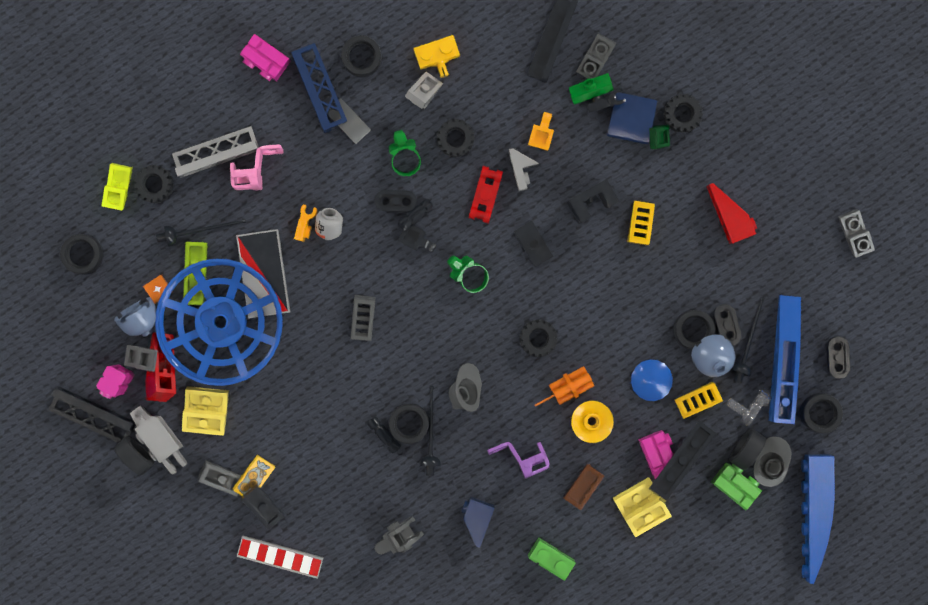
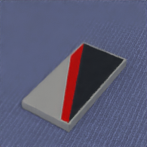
M279 230L236 235L240 262L255 269L271 284L280 302L282 313H289L290 305ZM243 270V284L251 289L258 299L269 295L267 289L258 279ZM245 293L246 305L253 303ZM273 302L262 307L264 316L276 315ZM257 310L248 314V318L258 317Z

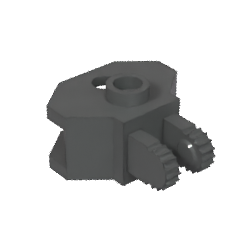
M409 517L400 523L396 521L387 527L388 531L383 535L380 542L375 545V552L382 555L390 550L394 554L396 552L404 553L413 547L412 544L424 535L422 531L413 533L409 524L415 521L414 517Z

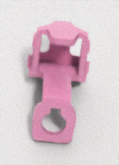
M266 145L259 147L256 150L255 168L236 170L235 163H230L232 187L235 190H262L263 155L283 154L282 146Z

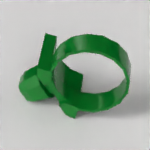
M403 130L395 131L393 135L395 143L389 146V153L392 154V167L398 175L411 176L419 170L421 165L420 155L415 149V140H407ZM402 149L414 151L419 157L417 167L408 173L398 171L393 165L394 156Z
M451 256L448 259L447 263L453 269L450 277L456 282L459 281L463 289L470 293H477L486 287L489 275L482 265L474 263V260L468 256H464L462 259ZM481 266L485 274L483 284L473 290L466 289L463 286L462 274L468 267Z

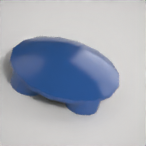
M649 359L640 362L635 367L631 376L633 391L646 401H657L664 398L672 387L673 377L670 369L658 360Z

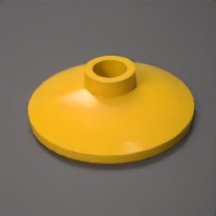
M587 401L580 404L573 412L571 419L572 429L576 436L588 443H597L607 438L612 431L614 423L610 409L598 401ZM589 418H595L596 423L594 425H589Z

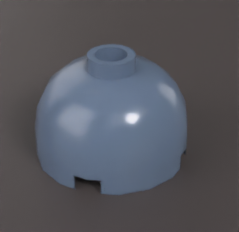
M151 297L146 298L148 302L140 305V301L124 309L120 312L122 315L120 319L117 316L115 317V322L124 333L130 336L142 334L145 337L154 331L152 327L155 326L157 307Z
M722 335L704 337L701 339L702 343L693 347L692 361L696 368L706 376L719 377L725 375L734 365L736 356L733 345Z

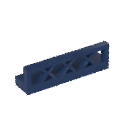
M315 43L291 52L324 133L331 131L333 127L346 123L347 119ZM313 50L316 56L313 65L304 62L301 54ZM314 69L323 73L324 78L321 84L311 79ZM322 89L331 92L332 97L329 104L321 101L319 98ZM330 108L339 112L340 120L332 123L329 122L327 114Z

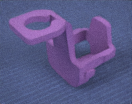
M510 442L487 450L488 454L491 455L509 447L525 479L549 468V460L541 442L537 443L540 453L521 461ZM545 462V467L532 472L533 466Z

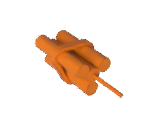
M583 366L568 375L564 374L561 379L551 383L549 387L554 395L535 404V407L554 396L559 405L572 398H578L579 394L594 387L592 378L587 373L585 367Z

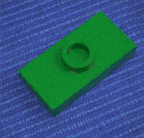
M609 73L573 85L569 87L573 103L578 104L611 92L614 88Z

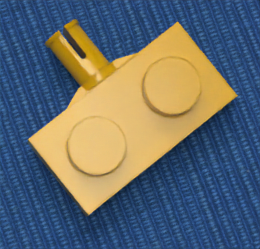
M453 35L414 48L420 70L430 66L437 67L441 78L444 77V74L445 77L449 75L445 64L451 59L460 57Z

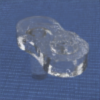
M762 387L748 409L731 398L726 405L741 414L743 417L740 422L749 426L761 407H766L771 401L772 397L769 396L771 391Z

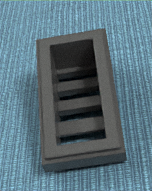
M355 295L351 339L372 341L376 297ZM358 303H359V304H369V305H371V306H370V307H361V306H358ZM357 312H368L370 316L357 315ZM357 320L369 321V325L357 324L356 322ZM356 328L368 329V333L356 332Z

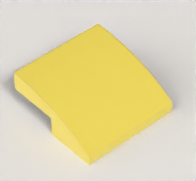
M187 387L185 389L182 432L224 436L229 391Z
M649 477L613 497L614 502L635 537L672 517L665 503L659 500L660 497L649 490V487L652 485Z

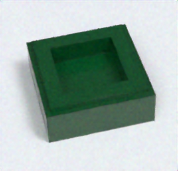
M669 125L649 128L650 149L670 146Z

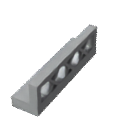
M252 126L173 153L172 155L177 167L175 171L177 176L182 178L254 153L259 146ZM249 132L251 142L243 145L237 143L240 135ZM236 137L235 141L230 140V138ZM227 140L233 143L231 149L223 152L217 150L222 141ZM207 147L213 150L211 156L203 159L197 157L202 148ZM185 154L194 157L191 163L181 166L178 158Z

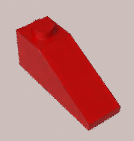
M714 183L706 186L729 244L756 234L757 226L753 218H750L740 206Z
M154 332L152 333L150 349L158 350L155 372L147 371L146 400L167 402L176 394L175 368L165 357L159 345L157 334ZM165 334L167 342L174 339L172 334Z

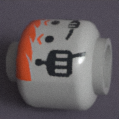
M325 208L318 212L315 221L316 234L325 240L339 237L342 233V215L333 208Z

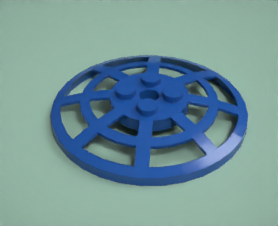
M210 259L188 266L169 282L158 302L155 327L161 350L176 370L196 382L224 386L247 380L267 365L280 343L283 316L281 305L274 289L255 269L241 262L229 259ZM215 265L235 267L232 279L214 278L206 280L200 269ZM243 270L258 279L267 289L269 295L258 299L251 289L240 283ZM193 273L198 284L185 295L182 302L169 299L177 284L187 275ZM217 284L230 285L226 297H214L209 286ZM237 289L246 293L253 303L241 307L234 300ZM202 290L207 301L199 309L189 306L188 303L192 297ZM272 302L274 303L277 317L275 337L263 333L265 317L262 307ZM165 307L178 311L176 324L179 337L168 342L163 325ZM256 310L259 320L258 330L246 327V315ZM184 313L195 317L196 329L186 334L183 324ZM218 316H223L226 319L225 327L219 328L216 326L215 320ZM243 335L254 338L249 348L240 354L236 342ZM200 337L207 343L208 347L205 355L195 350L189 341ZM260 341L271 345L264 359L253 369L247 371L243 360L254 352ZM183 344L193 357L201 361L197 373L181 364L171 349ZM228 346L233 357L224 360L213 359L217 347ZM236 364L240 374L239 376L226 379L205 377L209 365L227 366Z

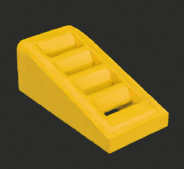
M634 201L627 242L642 245L650 244L655 204ZM637 209H649V213L637 212ZM636 216L648 217V221L636 220ZM635 224L647 226L646 230L635 228ZM634 232L645 234V238L634 236Z
M710 382L674 399L683 419L723 402L714 382ZM709 389L714 397L713 400H710L707 394ZM702 393L706 401L705 404L702 403L698 394ZM693 396L699 406L697 408L694 407L693 402L691 400V397ZM684 400L687 401V403H688V405H689V407H690V409H691V410L688 411V412H687V410H686V408H685V406H684V404H683V402H682V401H684Z

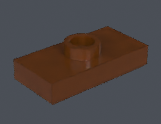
M586 464L563 498L579 510H582L605 475L589 464Z

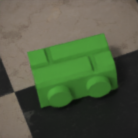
M725 463L711 480V483L743 509L747 510L762 492L758 488L760 483L751 476L748 479L741 474L743 470L736 465Z
M539 537L528 553L530 560L535 563L538 562L541 567L564 581L576 563L573 558Z

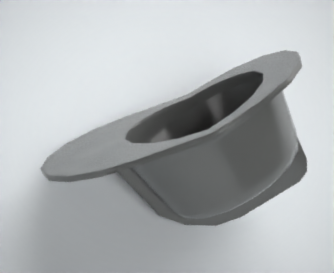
M463 364L457 373L456 382L449 388L448 393L453 409H465L468 412H473L479 407L482 382L479 370L473 364Z
M781 437L766 439L765 445L756 459L753 471L756 480L763 486H777L786 477L792 455L790 445L786 440Z

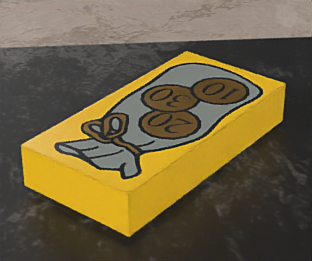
M256 455L233 487V491L243 496L256 484L261 487L275 469V466L261 456Z

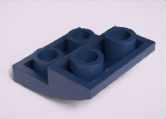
M618 92L616 98L618 100L626 99V102L620 105H613L607 136L649 144V128L653 126L657 100Z

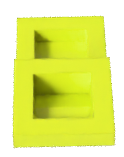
M114 163L110 164L107 185L104 187L102 207L121 211L124 209L133 167Z

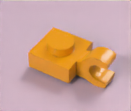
M544 112L540 126L533 125L528 143L529 146L549 150L554 130L548 129L552 114Z
M302 205L301 217L298 221L294 237L295 240L304 242L305 238L309 239L312 226L308 225L309 220L317 215V208L315 207L313 212L308 215L305 212L306 205Z

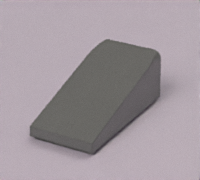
M205 460L197 480L205 485L238 496V493L230 488L234 479L236 478L238 481L242 475Z

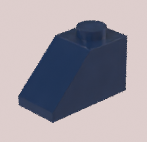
M470 497L469 502H464L461 513H464L463 519L476 547L480 548L495 507Z

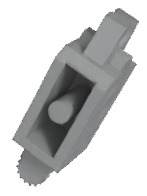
M143 406L137 407L130 413L137 426L135 428L137 432L136 437L141 444H146L149 448L148 453L154 461L162 462L171 474L177 472L175 466L168 459L171 455L176 458L181 466L187 465L185 458L179 451L183 445L161 416H152Z

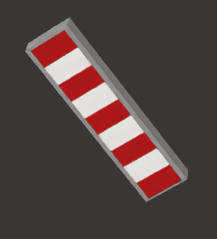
M244 535L242 536L237 557L317 579L324 558Z

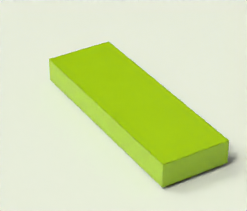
M186 242L185 268L207 260L208 243ZM207 267L200 269L205 279ZM193 273L184 278L183 298L198 284ZM202 290L192 297L188 305H202L205 302Z

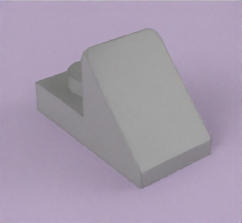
M425 72L408 90L405 97L421 109H425L443 83L428 72Z
M513 148L509 149L508 152L518 191L527 190L530 180L528 173L523 172V169L537 166L539 163Z

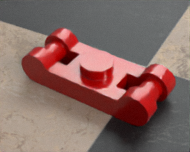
M482 167L469 214L470 219L475 220V218L483 220L484 223L489 224L503 171L489 170V167ZM486 177L494 179L493 185L485 183ZM479 204L487 206L485 212L477 210Z

